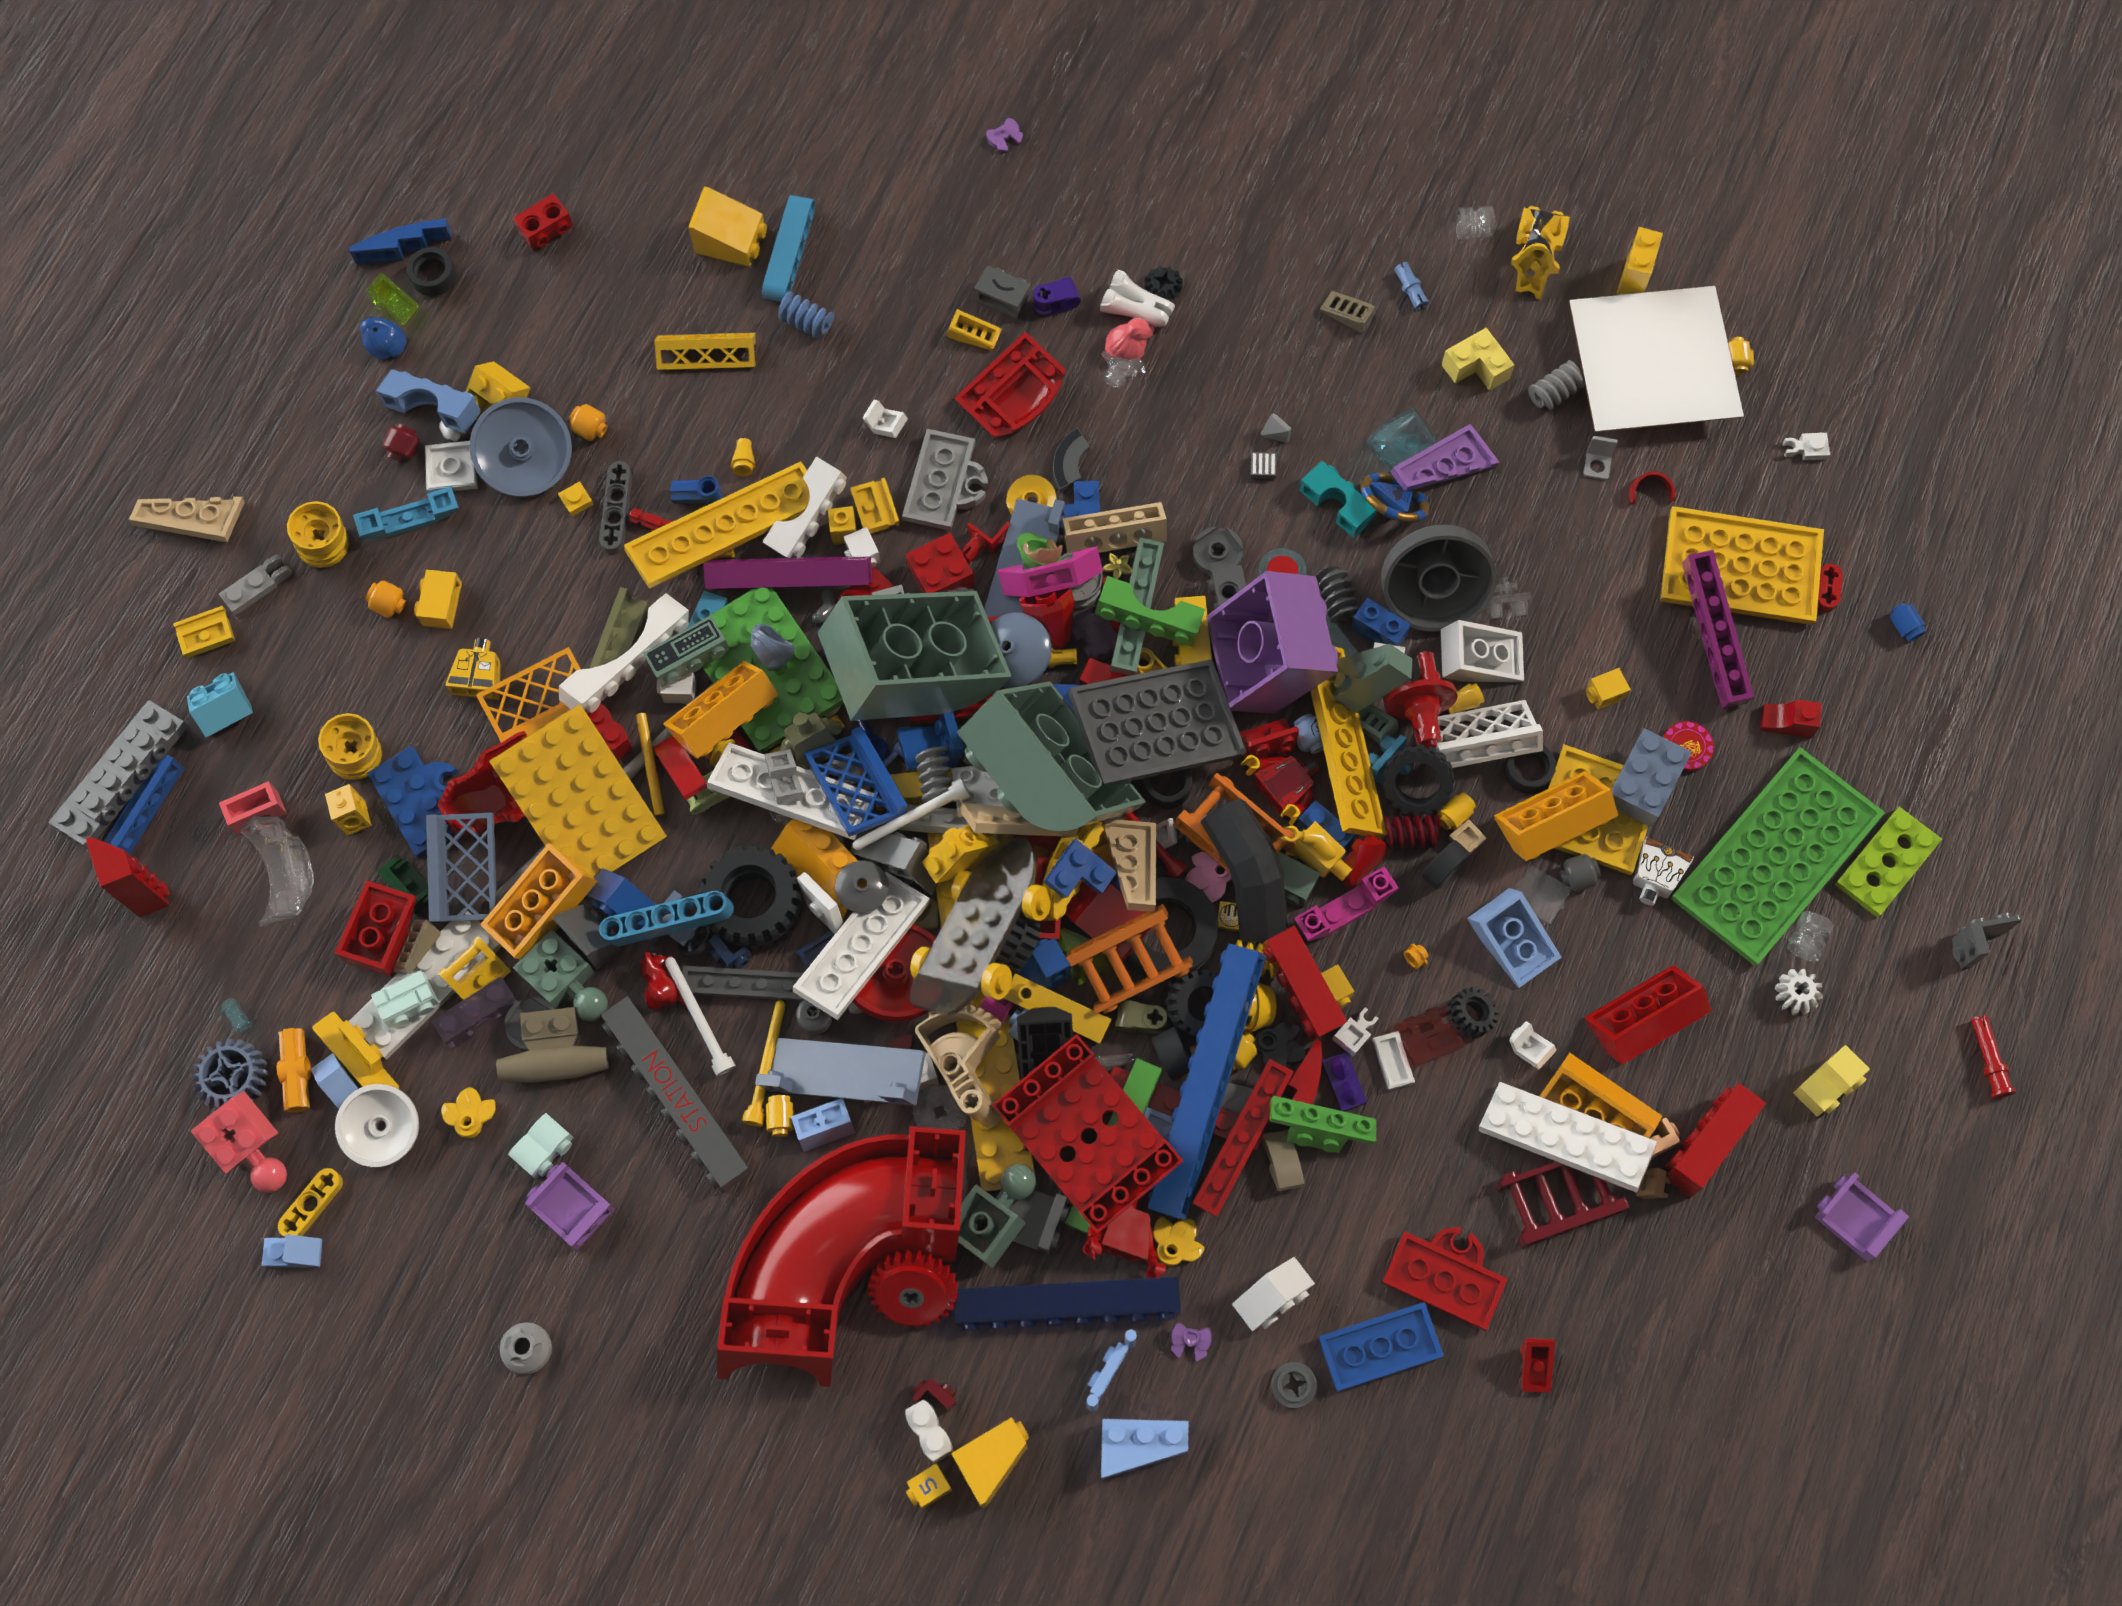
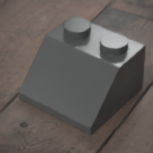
M580 905L553 917L565 936L596 970L621 950L620 946L612 945L600 935L599 926L603 919L593 908L588 911L583 905ZM613 930L611 931V937L616 935Z

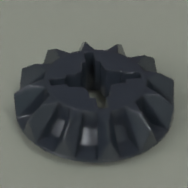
M1159 265L1157 269H1150L1149 274L1145 276L1144 280L1146 291L1168 301L1175 299L1181 293L1183 287V278L1180 277L1178 271L1172 270L1170 266L1165 268ZM1166 277L1168 284H1165L1164 287L1162 286V289H1160L1159 281H1162L1163 278L1165 279Z

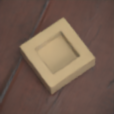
M1468 819L1448 839L1451 842L1457 840L1472 853L1487 838Z

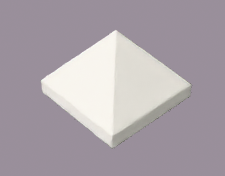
M1168 818L1156 825V839L1164 849L1177 843L1178 835L1176 828L1173 826V818Z

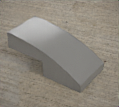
M791 749L765 754V761L777 805L803 800V791L797 776V768Z

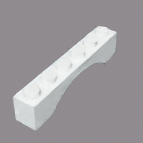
M665 593L648 608V619L644 631L629 651L605 665L576 670L559 685V700L570 709L581 704L587 714L594 712L602 700L607 696H612L617 691L619 685L625 680L629 681L635 675L636 670L643 664H648L643 652L687 629L689 625V610Z

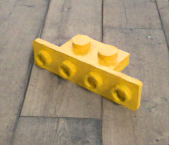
M331 1012L313 1025V1031L362 1087L384 1084L399 1089V1085L383 1068L381 1062L382 1053L375 1044L369 1046L364 1040L366 1038L365 1033L357 1024L353 1027L348 1020L343 1022L335 1012Z

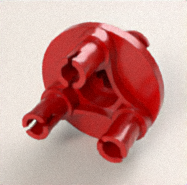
M1425 651L1417 655L1421 672L1419 680L1395 688L1383 696V701L1387 714L1394 718L1410 720L1412 722L1414 735L1417 740L1416 744L1424 745L1426 748L1430 746L1435 748L1437 747V742L1440 743L1442 739L1438 715L1452 707L1457 701L1458 695L1456 687L1452 683L1441 680L1439 672L1436 671L1433 652H1429L1428 657V652Z

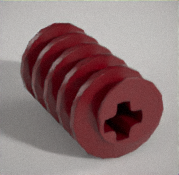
M1438 814L1435 815L1433 821L1430 815H1425L1423 821H1421L1419 815H1415L1412 822L1409 816H1404L1402 822H1400L1398 816H1394L1391 824L1388 817H1384L1387 833L1384 837L1385 841L1388 842L1390 850H1393L1395 842H1398L1400 848L1404 849L1407 841H1409L1411 849H1414L1416 841L1420 842L1422 848H1425L1427 841H1430L1432 848L1436 847L1437 840L1440 838V818Z

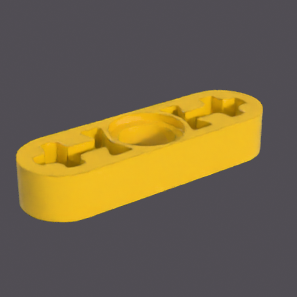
M330 1168L319 1171L279 1220L278 1230L280 1234L284 1237L285 1235L303 1236L342 1188V1176ZM324 1178H332L333 1186H325ZM317 1188V1189H319L322 1193H324V1194H326V1195H325L324 1198H323L320 1194L316 1193L314 1190ZM309 1197H316L318 1201L317 1207L312 1211H305V1200ZM299 1211L301 1214L307 1216L306 1220H304L295 1213ZM288 1222H296L295 1225L298 1228L295 1232L289 1231Z

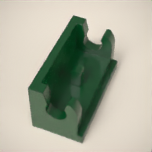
M398 855L377 870L392 889L417 897L413 910L415 915L429 905L427 882L405 858L402 859Z

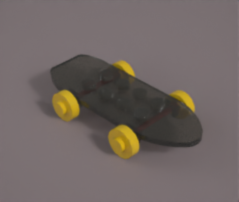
M1024 837L1009 839L990 852L973 872L961 871L954 878L951 892L955 904L933 946L931 948H919L911 960L910 969L915 980L911 988L910 1001L916 1008L952 1016L965 1008L981 989L984 996L995 1000H1001L1009 992L1012 982L1011 971L1008 966L995 963L1021 911H1023L1024 916L1028 919L1042 921L1049 914L1052 905L1050 890L1046 886L1033 885L1037 862L1034 848L1028 839Z

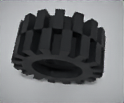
M1473 986L1471 988H1464L1448 1001L1447 1005L1449 1007L1446 1008V1013L1450 1015L1446 1018L1448 1022H1453L1450 1026L1452 1030L1458 1029L1456 1034L1461 1036L1465 1033V1039L1472 1037V1040H1475L1479 1037L1481 1038L1496 1026L1495 1023L1499 1020V1017L1496 1016L1499 1014V1009L1493 1008L1497 1004L1495 1000L1490 1002L1489 998L1491 995L1489 993L1483 995V989L1480 988L1476 991V987ZM1466 1005L1476 1011L1479 1022L1469 1016Z

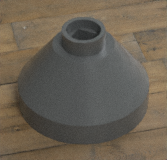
M1454 525L1424 527L1405 536L1387 555L1381 573L1382 589L1390 611L1410 623V627L1423 631H1441L1442 628L1457 620L1467 622L1473 620L1489 604L1497 583L1496 568L1487 545L1475 533Z

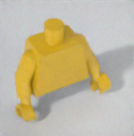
M1316 821L1307 830L1299 831L1295 826L1284 828L1291 830L1294 833V838L1290 839L1282 836L1283 841L1291 843L1297 840L1294 848L1290 853L1286 850L1285 855L1292 856L1294 859H1300L1310 868L1320 872V876L1323 878L1331 871L1343 881L1352 871L1341 860L1346 852L1345 849Z

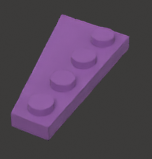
M1469 424L1392 468L1391 474L1406 492L1495 468L1500 462L1473 426Z

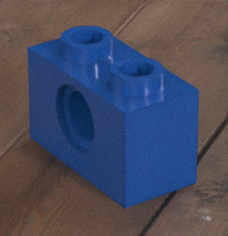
M1367 598L1353 617L1351 630L1372 643L1401 646L1408 635L1411 624Z

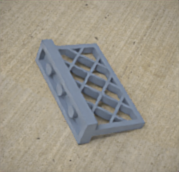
M494 813L426 815L429 922L484 920L489 914H479L472 906L482 896L490 903V912L497 905ZM471 819L467 824L462 821ZM477 819H487V830L480 837L470 827ZM446 820H457L464 828L453 838L447 832ZM466 831H469L477 839L468 851L457 842ZM486 837H488V844L484 841ZM480 843L488 849V857L482 863L471 855ZM454 844L464 853L455 865L447 858V851ZM467 857L478 866L469 877L458 868ZM481 869L489 876V883L482 890L472 881ZM454 871L465 879L456 891L448 885V877ZM468 883L479 892L470 903H467L459 895ZM448 890L452 893L450 897L448 895ZM456 897L466 908L459 915L449 916V904ZM470 910L474 915L465 914Z

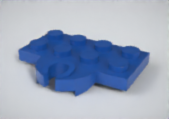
M411 745L367 772L414 855L419 859L427 854L426 815H442L438 807V801L447 787L443 786V780L446 776L456 775L459 771L445 762H432L425 765L416 749ZM446 822L447 832L452 837L456 836Z

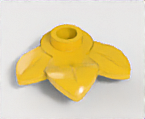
M468 1087L460 1092L456 1103H444L441 1108V1114L447 1125L455 1127L458 1135L465 1138H473L480 1133L482 1124L493 1117L496 1103L492 1099L481 1101L478 1092L474 1088ZM472 1121L471 1124H469L468 1126H464L466 1123Z
M1163 1216L1157 1220L1153 1229V1238L1158 1244L1156 1253L1161 1263L1166 1266H1175L1181 1261L1193 1262L1202 1255L1205 1249L1204 1246L1194 1241L1197 1231L1194 1220L1182 1219L1174 1225ZM1167 1248H1172L1175 1254H1169Z

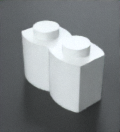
M922 1400L906 1409L908 1424L914 1433L919 1436L924 1453L933 1463L936 1464L953 1453L952 1443L946 1432L939 1426L937 1415L928 1402Z

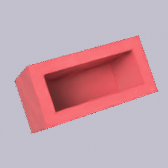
M269 781L219 803L227 825L237 835L287 814L278 791Z

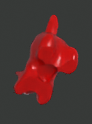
M644 952V960L640 961L641 976L648 982V987L644 993L645 1004L653 1010L671 1006L677 1002L687 1008L665 965V960L668 957H672V955L664 956L656 953L651 955L649 952Z

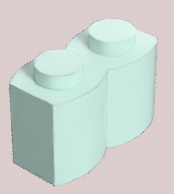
M545 1113L531 1127L528 1133L516 1143L508 1155L534 1178L543 1177L553 1167L552 1162L555 1157L564 1155L570 1149L573 1136Z

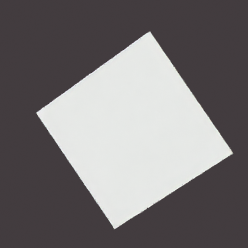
M1715 286L1569 300L1595 432L1744 417Z

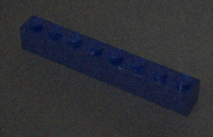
M1179 1277L957 1289V1300L955 1302L957 1327H962V1331L979 1330L981 1325H990V1329L994 1330L1006 1329L1007 1324H1018L1019 1328L1035 1327L1037 1322H1046V1326L1050 1327L1062 1326L1063 1321H1074L1075 1325L1091 1324L1092 1319H1102V1323L1108 1324L1118 1323L1119 1318L1129 1317L1131 1322L1147 1321L1148 1316H1158V1320H1174L1175 1315H1180Z

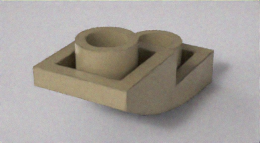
M1288 1130L1263 1134L1261 1139L1270 1160L1269 1172L1278 1191L1304 1187L1305 1184L1295 1145L1292 1142H1287Z

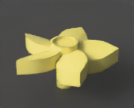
M1110 553V564L1105 565L1103 571H1113V578L1118 580L1121 574L1130 575L1132 569L1127 564L1129 555H1123L1118 560L1114 554Z

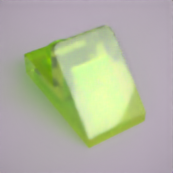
M382 272L366 289V293L378 310L384 308L402 325L409 320L420 306Z

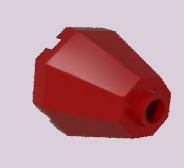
M1066 588L1019 599L1024 614L1034 617L1046 628L1050 636L1051 648L1061 649L1065 647L1066 643L1071 640L1074 610L1072 590Z

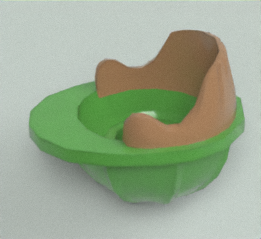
M1023 533L1017 538V547L1025 568L1030 569L1060 562L1062 545L1057 548L1053 539L1047 540L1033 533Z

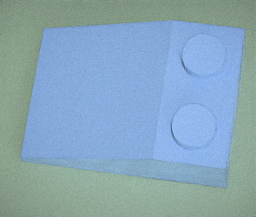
M1509 888L1467 918L1479 939L1519 988L1562 958L1521 891Z

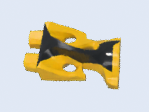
M1534 206L1524 208L1517 232L1516 244L1525 245L1519 254L1512 258L1511 262L1518 273L1515 291H1530L1535 294L1536 299H1541L1548 275L1551 273L1559 274L1560 266L1554 260V252H1561L1570 219L1569 216L1563 215V212L1541 211L1539 207ZM1529 269L1535 271L1532 277L1527 275Z

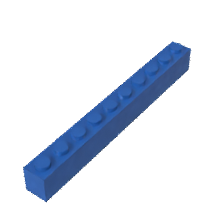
M1228 944L1227 950L1225 949L1221 955L1220 964L1222 967L1219 976H1216L1213 981L1212 990L1214 993L1211 1002H1208L1205 1007L1204 1016L1206 1019L1204 1026L1198 1031L1196 1052L1190 1057L1188 1063L1189 1075L1187 1081L1183 1082L1180 1089L1181 1101L1179 1107L1175 1108L1172 1115V1122L1174 1124L1171 1133L1165 1138L1184 1162L1149 1191L1147 1199L1149 1202L1148 1209L1179 1219H1187L1266 960V956L1258 951Z

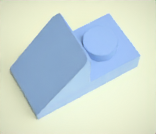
M285 1235V1238H264L262 1266L320 1267L323 1239L297 1235Z

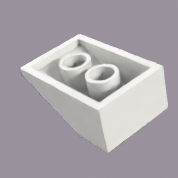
M1457 620L1441 629L1442 678L1463 682L1524 681L1522 632Z

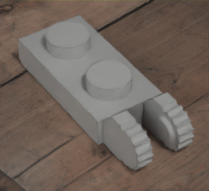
M279 555L267 559L263 565H260L219 593L234 615L239 614L277 588L278 584L291 575L292 572L287 566L273 572L271 577L268 575L282 564L283 559Z

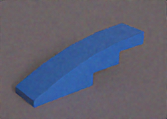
M446 218L417 222L371 236L349 247V252L356 264L404 260V252L428 248V242L452 240V231Z

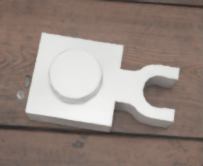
M1802 433L1799 438L1800 440L1785 438L1783 441V446L1789 445L1793 447L1792 450H1786L1785 457L1802 454L1803 460H1827L1830 456L1827 433Z
M1366 1007L1358 1015L1357 1022L1350 1017L1347 1020L1348 1022L1332 1038L1352 1057L1371 1036L1366 1029H1370L1379 1019L1375 1017L1370 1022L1364 1019V1014L1368 1011Z

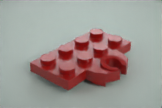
M1460 1227L1441 1230L1430 1243L1404 1231L1382 1284L1486 1331L1508 1278L1482 1267L1484 1260L1483 1244L1481 1245L1477 1237L1471 1232L1467 1237V1249H1456L1453 1245V1239L1460 1234Z

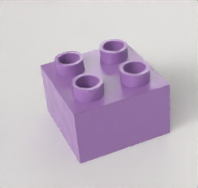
M1265 571L1206 616L1220 682L1231 711L1276 714L1338 672V654L1336 648L1331 643L1326 622L1327 607L1325 601L1320 596L1316 576Z

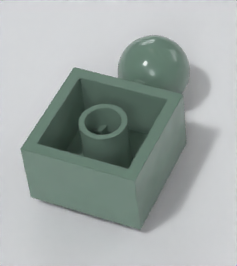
M552 929L513 967L518 975L544 1000L549 1002L554 1009H559L571 997L576 1015L584 1021L592 1022L602 1018L601 1014L608 1008L607 997L600 989L582 986L595 972ZM554 967L557 968V971L555 972L551 971V969Z
M1013 1164L1004 1170L1000 1179L1002 1190L996 1198H993L975 1184L961 1203L958 1243L992 1268L1025 1225V1222L1009 1209L1015 1199L1020 1200L1028 1197L1035 1188V1175L1029 1167L1023 1164ZM983 1223L987 1225L984 1230L981 1228Z

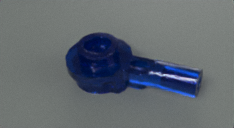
M855 720L858 727L862 726L881 761H883L889 753L887 742L873 734L867 720Z

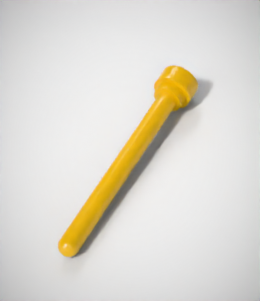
M778 1000L775 1003L759 1074L768 1075V1071H771L776 1043L786 1007L785 1002L782 1000ZM756 1085L752 1104L744 1111L742 1123L754 1127H763L766 1116L763 1114L764 1109L762 1108L765 1089Z

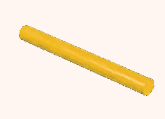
M646 713L636 714L654 816H661L665 812Z

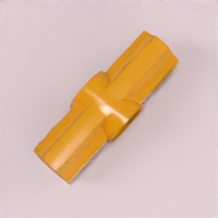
M302 1028L283 1029V1031L279 1032L280 1060L277 1062V1074L283 1088L284 1111L304 1112L310 1109L308 1080L311 1079V1065L306 1056L304 1030Z

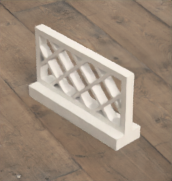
M1526 700L1438 716L1439 726L1443 725L1446 728L1443 731L1440 730L1442 739L1440 743L1437 742L1436 752L1439 754L1442 752L1446 756V760L1450 761L1452 768L1543 751V730L1540 724H1536ZM1522 710L1523 712L1520 716L1510 714L1511 712ZM1487 716L1497 717L1495 721L1485 719ZM1466 720L1472 722L1469 726L1460 724L1461 721ZM1503 720L1513 722L1510 727L1501 723ZM1478 725L1488 727L1485 732L1475 729ZM1453 729L1463 732L1460 736L1450 734Z

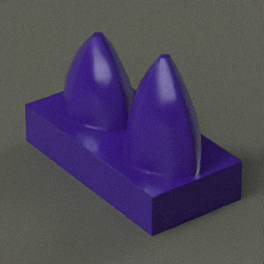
M1348 1052L1322 1060V1067L1340 1111L1345 1112L1367 1104Z

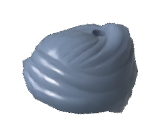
M757 624L751 631V648L758 656L760 662L765 665V668L769 671H775L785 667L796 647L783 639L775 629L767 624Z

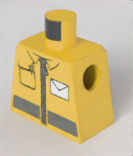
M476 638L473 650L460 649L458 651L445 685L451 695L477 698V693L500 682V660L496 653L489 651L491 643L489 640ZM491 693L484 697V699L499 700L500 694Z

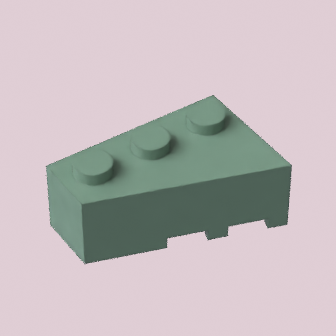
M1391 644L1339 658L1337 663L1338 672L1334 682V699L1355 713L1361 711L1411 679L1412 658Z

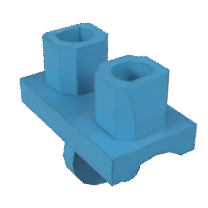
M1386 735L1380 743V749L1385 752L1381 757L1374 753L1369 754L1372 773L1375 781L1380 785L1383 784L1384 770L1388 760L1393 758L1396 751H1402L1407 746V738L1403 735H1400L1397 739ZM1406 765L1399 772L1407 775L1411 768L1409 765Z

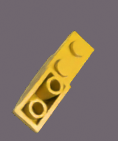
M1098 823L1080 827L1075 837L1061 838L1048 864L1044 880L1072 840L1078 839L1091 850L1098 844L1099 836L1104 828ZM1079 880L1070 895L1064 899L1043 882L1042 886H1046L1051 892L1052 905L1049 914L1042 921L1058 920L1065 914L1067 904L1080 890L1081 880Z

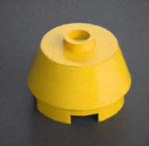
M1258 983L1244 1030L1248 1033L1271 1025L1276 1015L1274 991L1271 987L1262 983Z

